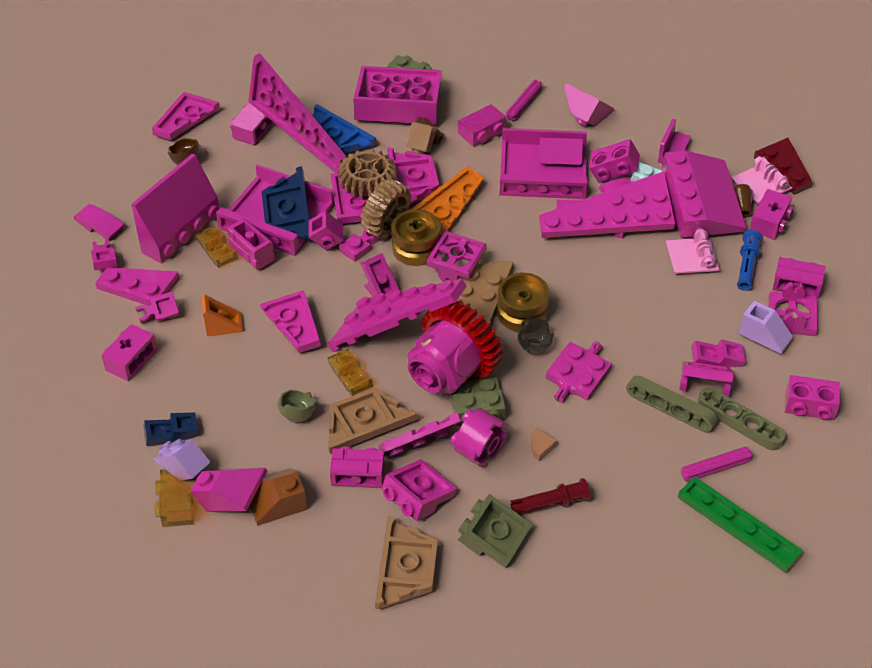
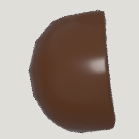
M183 138L169 146V152H167L172 162L179 165L191 154L196 155L198 159L200 145L196 139Z

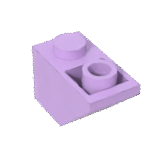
M753 301L743 314L739 334L782 354L793 336L776 310Z
M192 438L187 440L178 439L172 443L170 441L166 442L158 449L159 454L153 458L157 464L180 480L193 479L210 463Z

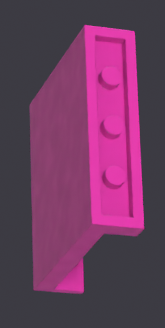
M503 128L499 196L586 199L587 132ZM539 138L583 139L582 164H540Z
M257 164L255 166L256 178L230 209L227 210L220 207L216 212L218 229L227 231L229 226L244 218L273 242L274 249L295 256L307 240L298 238V234L265 223L261 191L274 185L282 177L287 179L290 175ZM305 181L310 219L324 211L329 213L334 207L333 190Z

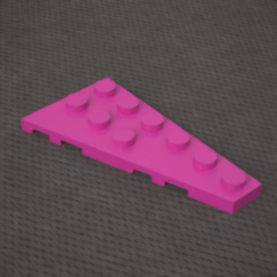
M260 53L255 55L253 58L248 102L331 170L339 173L340 163L343 162V158H346V155Z
M665 172L651 175L540 214L541 238L674 229L675 220Z
M462 279L446 280L443 283H430L423 287H412L403 291L396 290L388 294L381 293L369 298L363 297L356 303V308L353 312L345 317V322L327 346L332 352L336 351L344 342L351 345L356 343L364 334L371 337L400 325L399 320L408 317L410 320L418 318L419 314L426 309L432 312L434 309L437 310L443 306L455 303L467 285Z

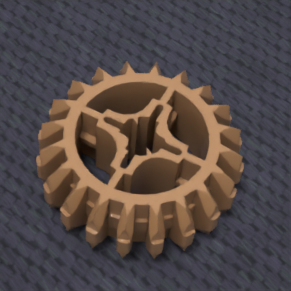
M374 149L372 151L364 150V152L356 150L355 154H349L348 158H343V162L340 163L338 178L342 189H345L346 193H352L353 197L359 195L363 199L364 197H370L369 193H373L374 188L379 187L381 182H385L387 179L396 181L397 168L394 160L390 159L389 155H383L382 151L376 153Z
M387 179L385 182H381L379 187H375L373 193H369L370 197L368 200H365L366 204L362 208L364 211L361 214L363 229L380 239L392 235L391 225L393 219L398 214L410 210L409 205L412 203L410 200L412 196L410 189L403 183L393 179Z

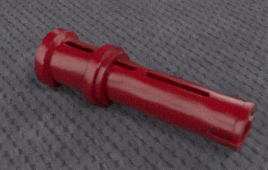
M581 478L576 483L568 485L559 484L556 486V489L510 500V506L519 515L559 504L566 507L574 501L590 500V491L585 478Z

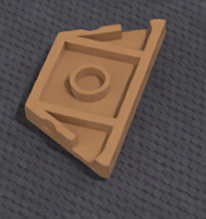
M513 261L477 264L469 279L459 277V279L465 282L467 287L457 301L462 300L464 305L470 304L473 310L477 309V313L481 316L484 315V319L492 323L497 310L499 284L511 274Z
M372 388L330 404L328 452L332 454L333 448L350 447L417 420V413L413 409L408 411L401 407L399 401L386 396L384 392L377 388Z
M388 516L375 609H381L433 591L438 540L429 535L421 534L418 529L410 525L407 528L399 524L393 516Z

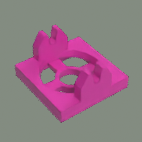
M445 231L428 257L427 266L438 269V276L442 282L446 281L447 278L451 281L457 280L459 276L469 279L485 253L487 244ZM455 250L458 256H454L450 252ZM440 252L448 254L449 259L447 262L441 260ZM462 259L471 261L464 266L454 265L456 261Z
M789 282L784 286L783 293L770 291L768 307L776 310L778 315L783 318L782 321L790 333L816 336L817 296L805 295L803 284L799 283L797 288H793V282ZM782 302L788 303V308L784 310L775 309ZM796 304L804 305L810 313L801 312L796 308ZM793 312L798 315L797 318H793Z
M689 361L682 362L680 390L686 391L688 376L724 381L722 394L729 397L734 375L730 367Z

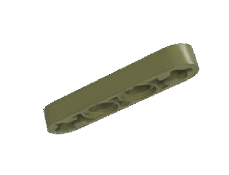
M642 376L632 377L626 386L628 394L634 399L700 431H711L717 422V416L711 409Z
M713 388L703 389L699 393L698 403L711 409L720 422L766 449L778 450L782 447L785 432L776 424ZM724 410H734L736 412V415H726L724 413ZM754 422L758 427L754 429L748 428L745 423Z

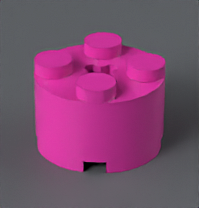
M478 408L475 411L469 409L462 418L463 424L461 428L452 436L450 444L463 457L479 467H485L489 464L485 460L489 456L495 457L503 446L507 437L504 428H508V424L482 408Z

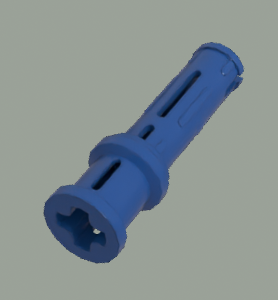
M748 230L743 233L744 245L740 249L742 262L737 287L743 291H748L752 288L755 261L761 253L759 245L762 243L763 235L757 230Z

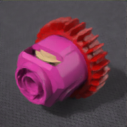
M459 300L440 309H434L432 312L429 309L422 318L423 334L416 340L415 347L407 354L408 371L421 388L430 393L441 392L451 394L467 379H484L492 374L502 361L503 351L501 349L503 345L499 343L500 337L495 335L496 329L491 328V322H487L484 319V315L481 316L477 313V309L473 310L470 304L464 305L463 301Z

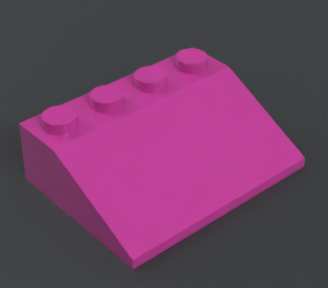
M361 66L353 98L354 120L409 124L422 117L423 119L427 118L432 124L436 125L442 70Z
M687 150L666 152L664 154L661 170L665 172L671 206L681 238L694 237L698 229H704L708 235L746 231L747 228L725 160Z
M191 154L131 204L141 253L162 264L197 232L201 231L212 219L217 217L216 212L220 209L218 196L196 155Z

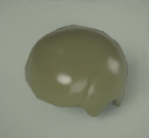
M288 390L281 394L278 400V409L289 421L302 422L308 420L313 415L317 399L313 400L311 392L302 393L297 390Z

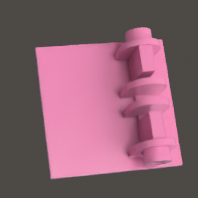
M761 156L755 159L756 165L754 168L731 177L737 185L747 184L753 190L752 199L757 204L760 203L767 188L780 193L792 189L787 181L788 178L783 176L774 165H770L765 157Z
M704 229L696 230L694 239L666 240L674 274L719 271L710 237H708V233Z

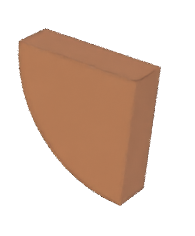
M537 427L531 436V448L534 457L539 461L556 446V441Z

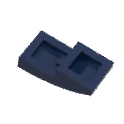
M195 412L170 413L169 420H144L143 428L146 446L162 445L168 441L172 443L178 439L185 440L198 435Z

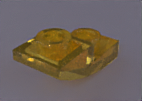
M216 226L206 228L203 232L196 234L198 242L218 268L238 259L237 252L227 243L225 235Z
M349 349L339 351L327 358L334 373L351 396L373 387L372 379L361 368L359 359Z

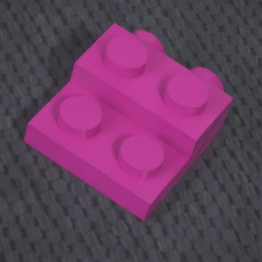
M422 459L386 474L381 489L386 500H393L400 506L405 516H411L416 521L434 513L436 506L454 497L457 490L456 487Z

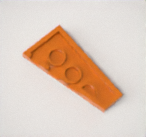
M467 166L410 210H426L434 214L440 221L442 236L445 231L448 232L480 188L484 177Z

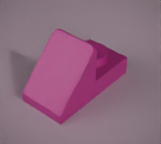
M383 253L360 263L368 280L364 287L372 296H377L381 293L388 294L399 290Z

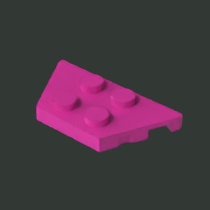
M387 148V155H389L390 159L394 160L397 168L396 181L403 183L410 189L412 194L410 199L412 203L410 205L426 198L439 188V181L431 155L416 154L411 151L401 154L394 152V148Z

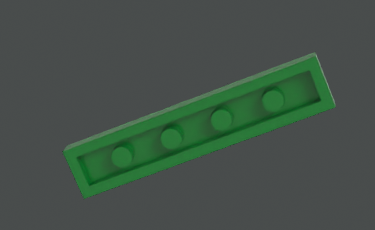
M695 476L679 491L678 498L785 573L801 557L802 549Z

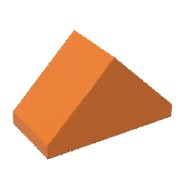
M205 294L201 297L207 336L237 333L243 330L241 312Z

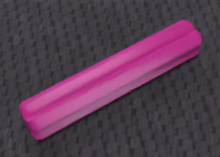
M535 79L529 84L506 111L507 119L514 121L542 89L541 81Z
M745 446L683 466L681 468V476L685 481H690L694 476L699 478L751 460L752 452Z

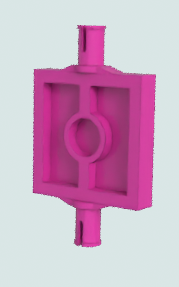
M570 341L546 372L545 378L556 383L560 388L554 395L556 401L559 399L558 402H563L568 393L578 395L585 400L590 398L610 370L612 364L597 356V353L602 348L600 343L594 341L587 350Z

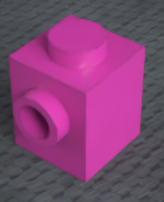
M324 211L309 220V238L327 251L343 242V224L327 211Z

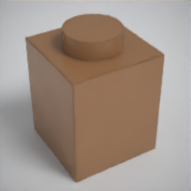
M412 122L406 147L412 148L411 152L417 154H424V151L431 152L437 127Z

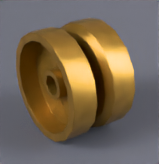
M419 209L407 210L398 214L393 219L391 225L393 255L398 261L406 265H427L428 257L440 240L441 225L439 219L434 214Z
M523 272L511 274L501 281L498 287L497 316L499 321L506 328L516 332L534 331L543 326L548 314L549 287L547 283L539 276Z

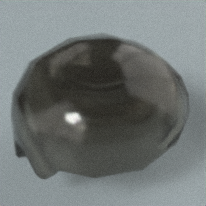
M528 317L522 321L517 339L520 346L526 352L542 354L551 348L554 334L550 333L547 321L537 317Z

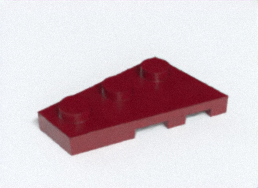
M789 138L755 151L754 159L759 156L765 157L770 165H774L783 176L788 178L787 181L792 187L789 191L793 195L811 188L812 180Z

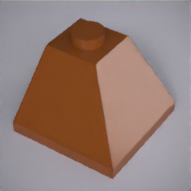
M292 468L264 477L250 503L257 526L307 510L305 490L297 472Z

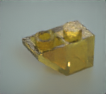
M161 469L160 480L155 481L156 495L159 496V501H155V516L160 517L162 527L194 525V499L190 492L191 488L166 469Z

